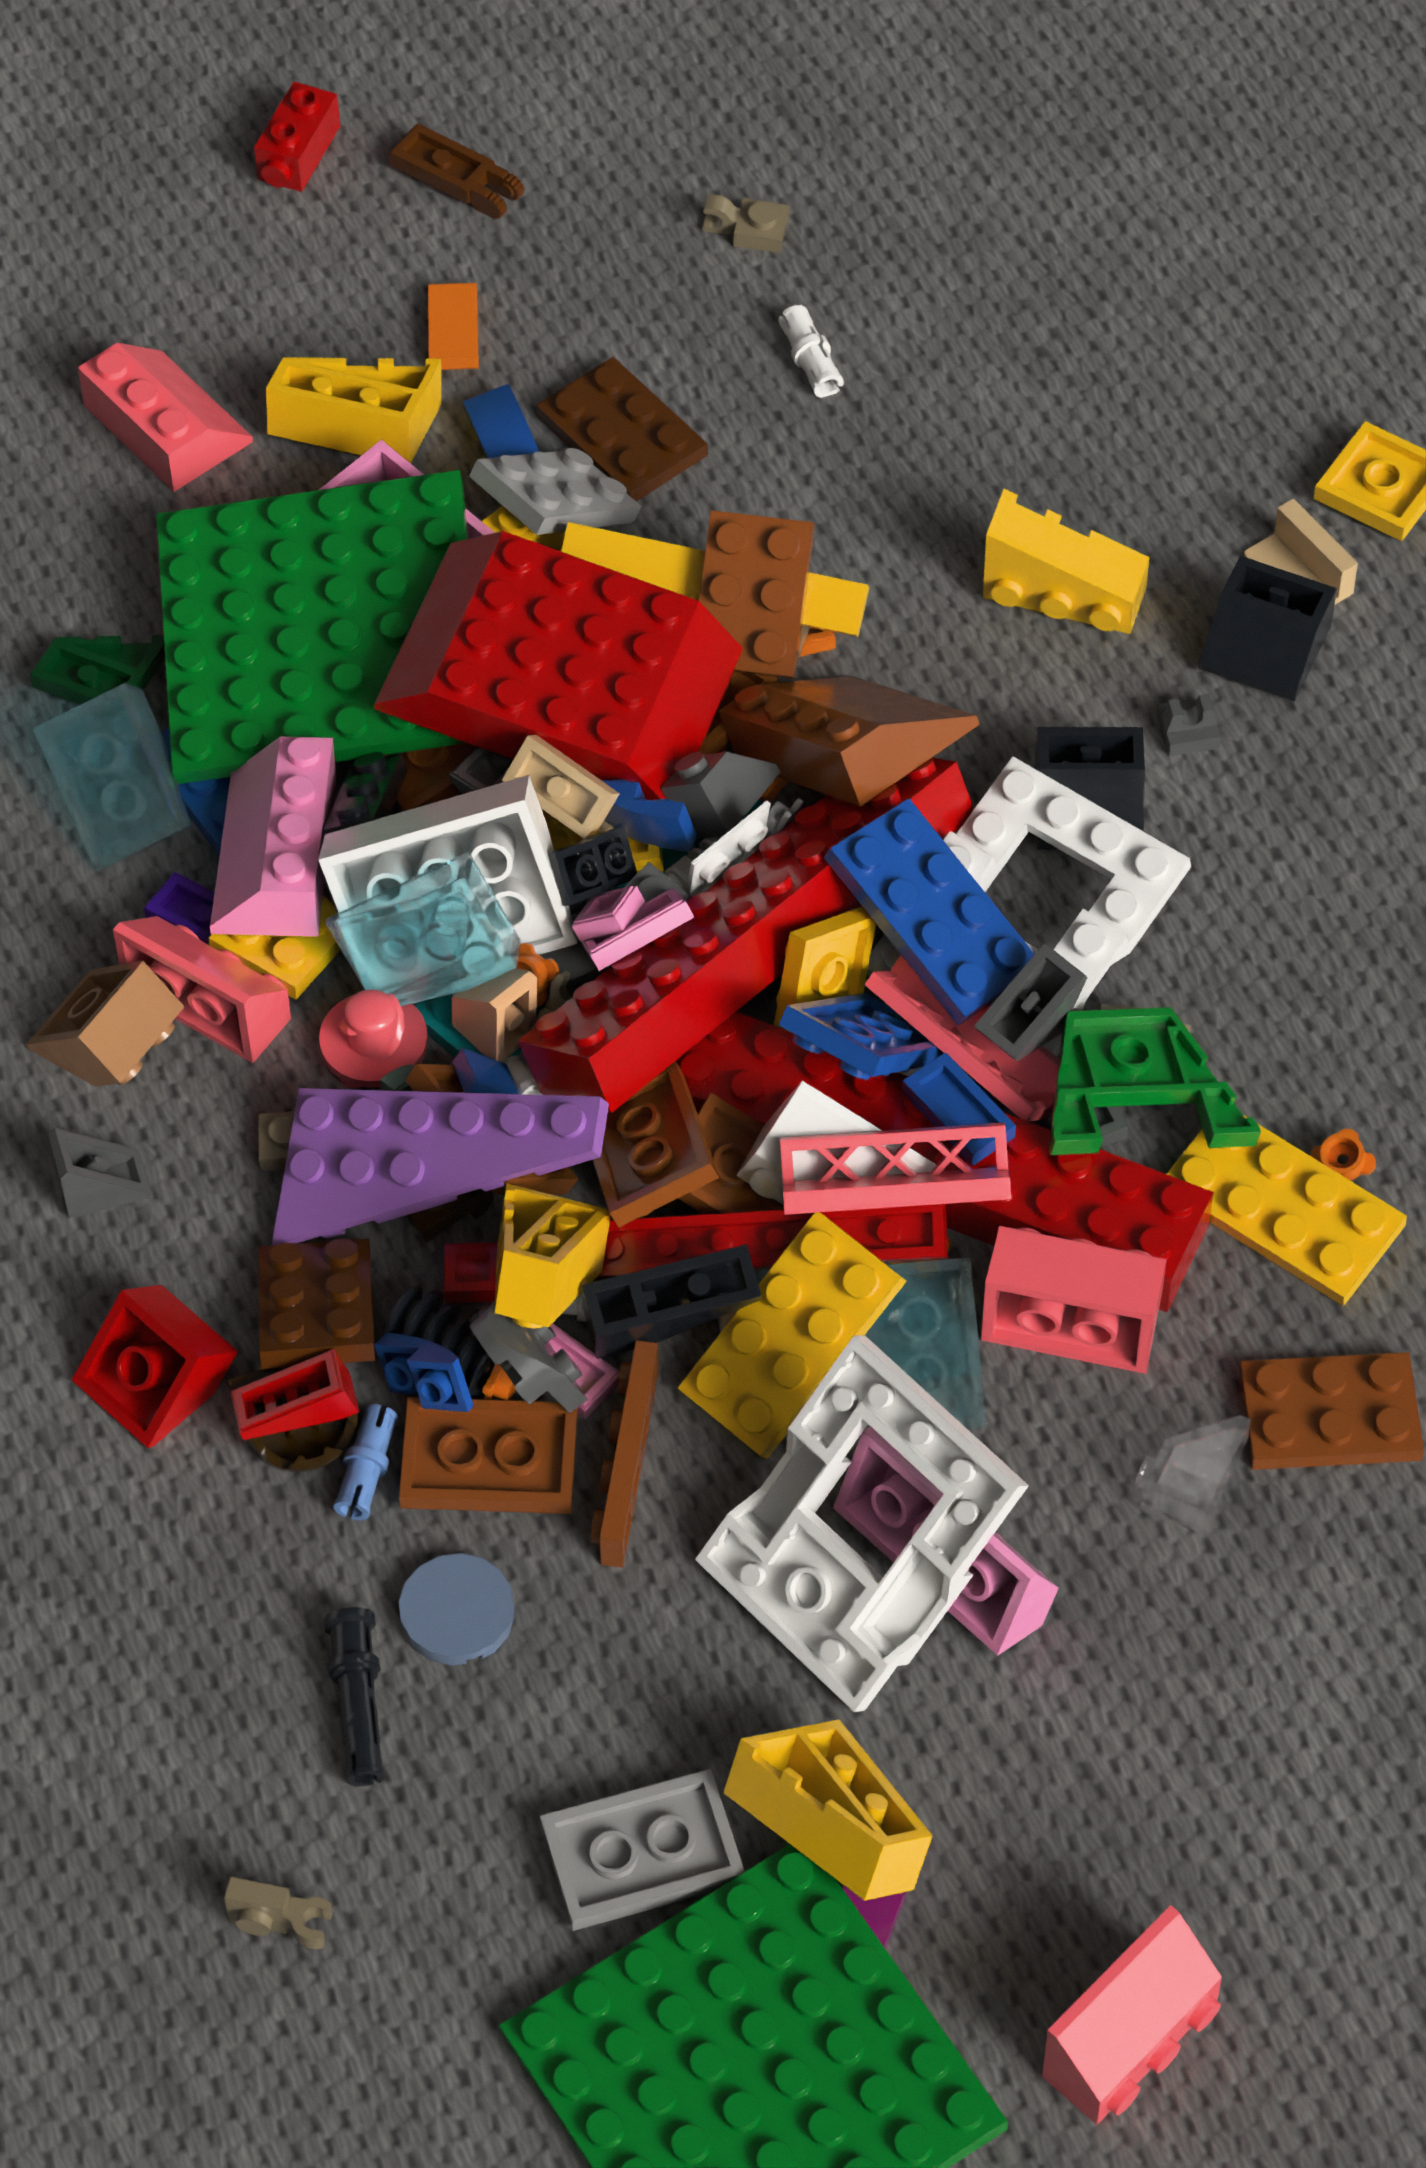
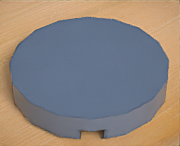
M463 1553L438 1556L420 1565L405 1581L398 1601L401 1627L412 1648L430 1661L451 1666L467 1664V1660L475 1659L479 1656L483 1659L495 1653L509 1637L515 1618L512 1587L501 1570L484 1558Z

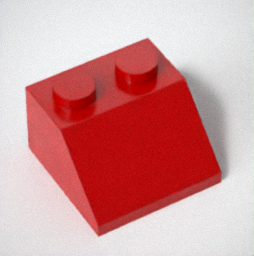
M163 1285L123 1289L75 1372L72 1381L147 1448H151L214 1395L238 1351Z

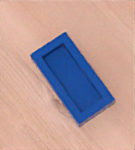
M946 1052L903 1080L902 1093L934 1127L1005 1122L1007 1143L1015 1138L1016 1125ZM994 1137L970 1139L959 1153L973 1166L995 1151ZM948 1140V1142H949L952 1146H954V1145L956 1144V1142L958 1141V1140Z

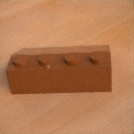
M854 676L750 686L738 692L734 701L718 711L735 754L775 763L781 772L777 776L778 778L860 807L980 725L976 715Z

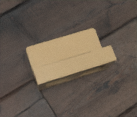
M1294 498L1277 508L1274 534L1244 552V557L1337 588L1335 604L1354 593L1358 562Z
M528 735L502 781L506 782L529 775L541 809L584 839L613 829V826L604 820L620 793L539 736Z

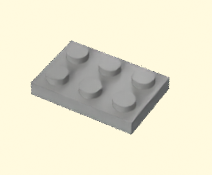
M574 448L562 451L534 452L533 454L515 456L502 455L495 458L477 459L469 475L471 479L536 535L566 531L568 522L594 528L632 523L642 507L626 493L627 489L622 483L604 475L593 465V460L588 454Z
M711 1769L540 1815V1826L572 1931L712 1893L745 1872Z

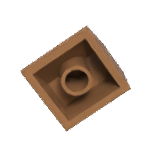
M144 961L92 969L88 971L27 1042L26 1046L32 1052L95 1087L111 1084L122 1085L130 1081L143 1066L140 1059L151 1047L163 1042L175 1028L172 1021L185 1006Z

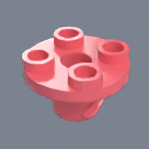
M368 989L345 998L328 1012L320 1028L319 1043L321 1055L326 1066L338 1077L344 1086L349 1088L381 1087L380 1079L391 1071L405 1065L423 1064L428 1047V1034L422 1014L410 1001L399 995L394 996L379 990Z

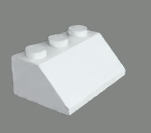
M801 1081L763 1126L736 1176L749 1183L751 1188L759 1195L775 1199L784 1205L780 1138L882 1130L809 1084ZM888 1144L885 1146L895 1153L902 1144ZM858 1146L844 1163L860 1177L874 1176L888 1159L873 1146ZM846 1147L829 1148L837 1157L846 1149ZM911 1148L900 1158L916 1173L931 1172L936 1166L935 1163ZM816 1149L792 1151L794 1181L818 1180L832 1164ZM894 1165L886 1175L905 1173ZM838 1169L830 1179L847 1178V1176Z

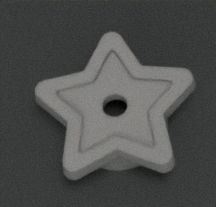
M799 797L791 808H788L780 801L775 803L769 811L766 826L768 832L764 839L778 834L792 822L803 804Z

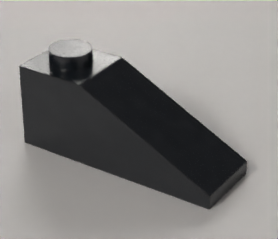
M747 1244L582 1285V1308L596 1359L634 1350L636 1340L653 1343L661 1342L760 1301L762 1297Z

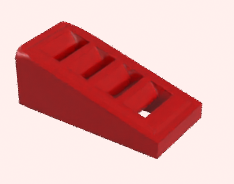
M335 1349L230 1391L239 1434L243 1440L336 1421L359 1413L351 1375ZM309 1392L308 1395L301 1397V1394ZM286 1397L287 1403L279 1406L278 1399ZM264 1402L266 1412L257 1415L255 1404Z

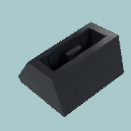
M1240 556L1221 592L1198 668L1295 701L1332 626L1337 588Z
M1037 727L1036 770L1144 832L1145 759L1143 727ZM1037 837V849L1059 850Z

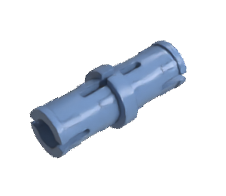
M369 1404L363 1408L362 1419L354 1446L349 1447L344 1456L343 1465L346 1468V1472L338 1497L333 1505L335 1512L342 1517H346L353 1497L357 1500L351 1519L362 1521L366 1520L370 1515V1507L378 1479L384 1477L388 1469L389 1459L386 1456V1452L394 1427L398 1422L397 1413L388 1407L385 1410L383 1419L380 1421L379 1427L376 1426V1421L381 1405Z

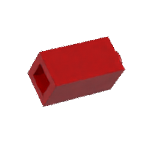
M293 81L254 146L258 180L265 181L277 188L285 187L299 192L303 191L340 128L338 96L336 93Z

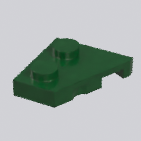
M152 635V643L122 644L121 636H99L91 640L81 637H55L30 674L32 687L124 721L165 659L164 635Z

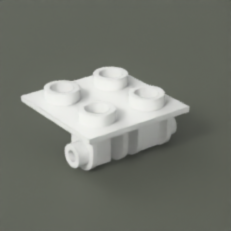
M766 800L724 836L708 837V839L702 840L699 843L700 849L693 848L692 852H688V857L686 855L665 871V875L689 894L691 898L705 892L723 878V873L729 867L743 862L759 849L760 843L768 832L766 826L771 803Z

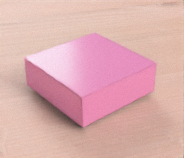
M637 886L619 888L591 897L574 920L572 928L580 941L624 931L645 900Z

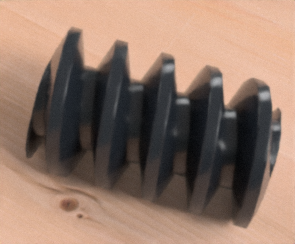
M420 1285L412 1286L402 1295L391 1310L384 1326V1335L386 1333L418 1337L448 1349L459 1359L470 1396L481 1394L495 1363L486 1353L476 1336L473 1335L469 1319L474 1315H466L457 1322L461 1312L459 1304L450 1302L440 1310L444 1301V1295L440 1290H432L422 1298L423 1288Z

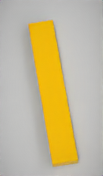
M570 522L567 523L561 552L699 601L705 550ZM809 572L802 626L859 637L870 588L869 585Z

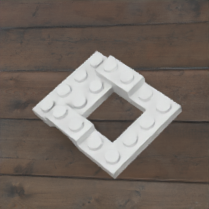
M1012 756L958 833L955 834L950 831L943 841L984 892L987 891L1028 832L1111 879L1089 912L1085 909L1081 910L1054 948V951L1087 976L1084 987L1072 1010L1082 1011L1087 998L1109 967L1131 953L1191 868L1190 858ZM885 934L871 952L867 974L870 976L876 971L890 970L901 956ZM1026 942L1034 954L1039 950ZM1062 1033L1043 1045L1056 1057L1060 1053Z
M857 1335L852 1337L789 1426L786 1453L764 1484L726 1515L695 1560L853 1712L864 1711L896 1667L908 1665L972 1578L973 1574L968 1570L1029 1485L865 1335ZM868 1424L943 1493V1496L884 1577L815 1514L851 1464L846 1455Z

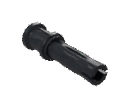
M361 1607L342 1608L327 1614L323 1621L324 1630L328 1635H331L333 1659L328 1663L329 1677L338 1685L340 1694V1711L346 1754L347 1783L352 1786L374 1785L373 1775L378 1783L382 1782L385 1778L380 1752L379 1726L374 1695V1680H376L378 1673L381 1671L380 1660L373 1654L371 1631L376 1626L375 1613Z

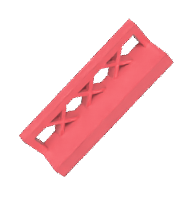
M902 955L890 970L873 972L864 984L943 1053L946 1052L966 1073L1020 1119L1027 1122L1047 1119L1053 1113L1059 1059L1047 1048L1041 1046L1016 1062L976 1030L974 1025L992 1004L958 1026Z
M1005 1122L780 1138L785 1215L1011 1199ZM991 1137L995 1139V1168L972 1169L957 1156L970 1139ZM946 1140H958L951 1149L947 1148L941 1142ZM917 1142H929L945 1155L931 1172L916 1173L900 1158ZM888 1144H902L895 1153L885 1146ZM858 1146H873L888 1159L874 1176L860 1177L844 1163ZM846 1147L838 1157L829 1150V1148ZM816 1149L832 1163L818 1180L794 1181L792 1151ZM951 1161L961 1169L943 1171ZM894 1165L905 1173L886 1175ZM838 1169L847 1176V1178L830 1179Z

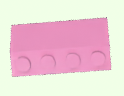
M279 737L250 758L246 764L231 773L210 922L211 934L318 937L325 876L318 859L325 836L323 828L334 806L337 783L333 738Z
M870 1426L861 1434L833 1509L894 1563L943 1496V1493ZM995 1532L968 1570L973 1576L948 1609V1612L998 1656L1043 1625L1058 1587Z

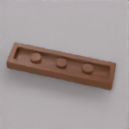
M636 1340L632 1362L622 1361L618 1394L626 1395L623 1410L614 1409L612 1413L609 1443L617 1444L614 1460L604 1459L600 1493L608 1494L605 1510L595 1509L591 1529V1543L600 1544L601 1565L624 1568L659 1374L658 1343Z

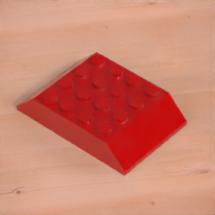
M499 531L450 544L376 699L374 709L513 760L527 736L537 735L600 780L623 779L629 782H639L646 800L666 799L661 787L675 772L674 767L680 759L700 751L741 657L743 647L698 600L514 534Z

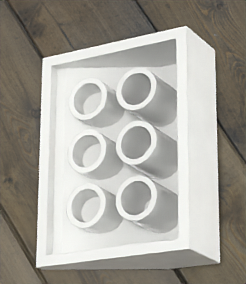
M529 775L335 831L324 836L318 860L368 989L379 990L386 994L397 996L487 970L492 965H505L508 960L514 957V948L521 943L532 944L535 952L539 955L578 944V937L572 928L574 922L569 905L563 906L548 855L554 851L551 837Z

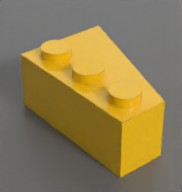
M283 357L266 387L267 434L357 455H363L380 440H383L411 463L442 403L441 359L426 358V366H394V358H378V366H347L346 358Z
M1003 489L986 534L983 598L994 600L996 603L1006 607L1018 606L1042 612L1054 619L1066 618L1091 624L1103 631L1115 630L1130 634L1147 588L1150 557L1093 530L1089 532L1088 537L1059 524L1062 518L1061 515L1047 509L1044 516L1017 504L1018 495Z
M506 1183L497 1242L495 1314L510 1317L515 1324L526 1328L549 1327L582 1293V1285L592 1283L602 1272L611 1216L609 1210Z
M840 1719L740 1739L723 1792L725 1795L864 1901L914 1890L933 1835Z

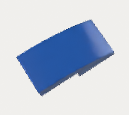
M509 383L462 401L467 416L480 441L485 458L539 452Z
M623 779L601 780L620 793L604 820L613 826V829L624 827L627 837L645 844L692 852L697 834L684 802H674L669 799L646 800L639 782H629Z
M386 1333L374 1344L391 1393L418 1395L424 1409L469 1412L474 1407L459 1359L448 1349L425 1339L394 1333Z

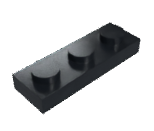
M374 752L361 756L352 763L323 828L324 834L390 815L408 771L402 753L384 756L382 752Z

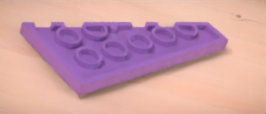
M299 1088L271 1246L280 1243L298 1244L299 1242L320 1236L325 1239L345 1234L344 1229L373 1220L379 1224L457 1200V1195L481 1188L486 1192L504 1186V1181L530 1173H536L539 1176L600 1158L609 1103L598 1096Z

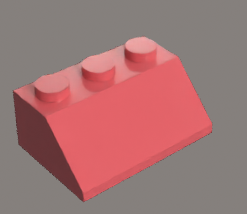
M117 342L77 367L84 406L173 492L253 442V437L161 350Z
M155 916L119 922L113 929L119 965L144 961L185 1006L175 1018L176 1020L249 1062L254 1063L291 1020L288 991L277 978L266 973L261 975L243 965L231 952L211 947L199 940L197 935L186 926H174L164 919Z
M999 1226L985 1281L981 1340L1146 1374L1163 1290L1166 1259L1153 1257L1149 1253L1140 1250L1123 1251L1098 1246L1086 1239L1068 1240L1043 1235L1031 1228L1022 1227L1014 1229Z
M1170 1905L1047 2030L1042 2078L1096 2125L1110 2111L1116 2116L1123 2113L1140 2091L1137 2083L1151 2069L1157 2074L1161 2073L1178 2054L1181 2045L1177 2042L1191 2027L1197 2032L1203 2030L1212 2021L1221 2007V2004L1218 2002V1995L1222 1977L1181 1914Z

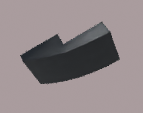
M624 827L604 831L548 854L563 906L572 905L611 891L610 888L630 882L637 874Z

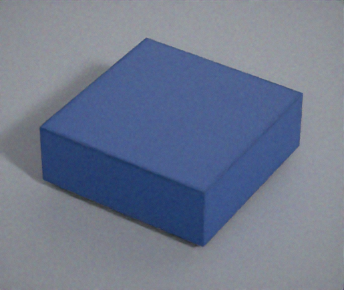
M462 1048L452 1061L464 1093L519 1094L508 1066L503 1062Z

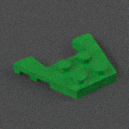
M1171 1007L1067 1011L1062 1027L1048 1148L1050 1155L1099 1152L1103 1137L1094 1107L1193 1103L1196 1106L1208 1148L1256 1146L1261 1131L1252 1116L1245 1118L1235 1105L1237 1095L1228 1083L1218 1082L1206 1065L1208 1056Z

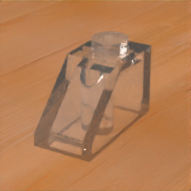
M1238 1415L1166 1438L1156 1458L1147 1455L1138 1472L1135 1487L1142 1490L1139 1511L1203 1537L1247 1446L1251 1419Z

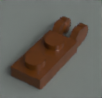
M419 123L388 153L390 166L466 204L471 203L478 212L494 220H499L507 212L506 209L508 208L506 207L507 203L504 202L500 195L511 201H516L525 190L523 188L524 184L521 183L517 176L495 165L494 160ZM488 184L491 187V189L486 188L484 186Z

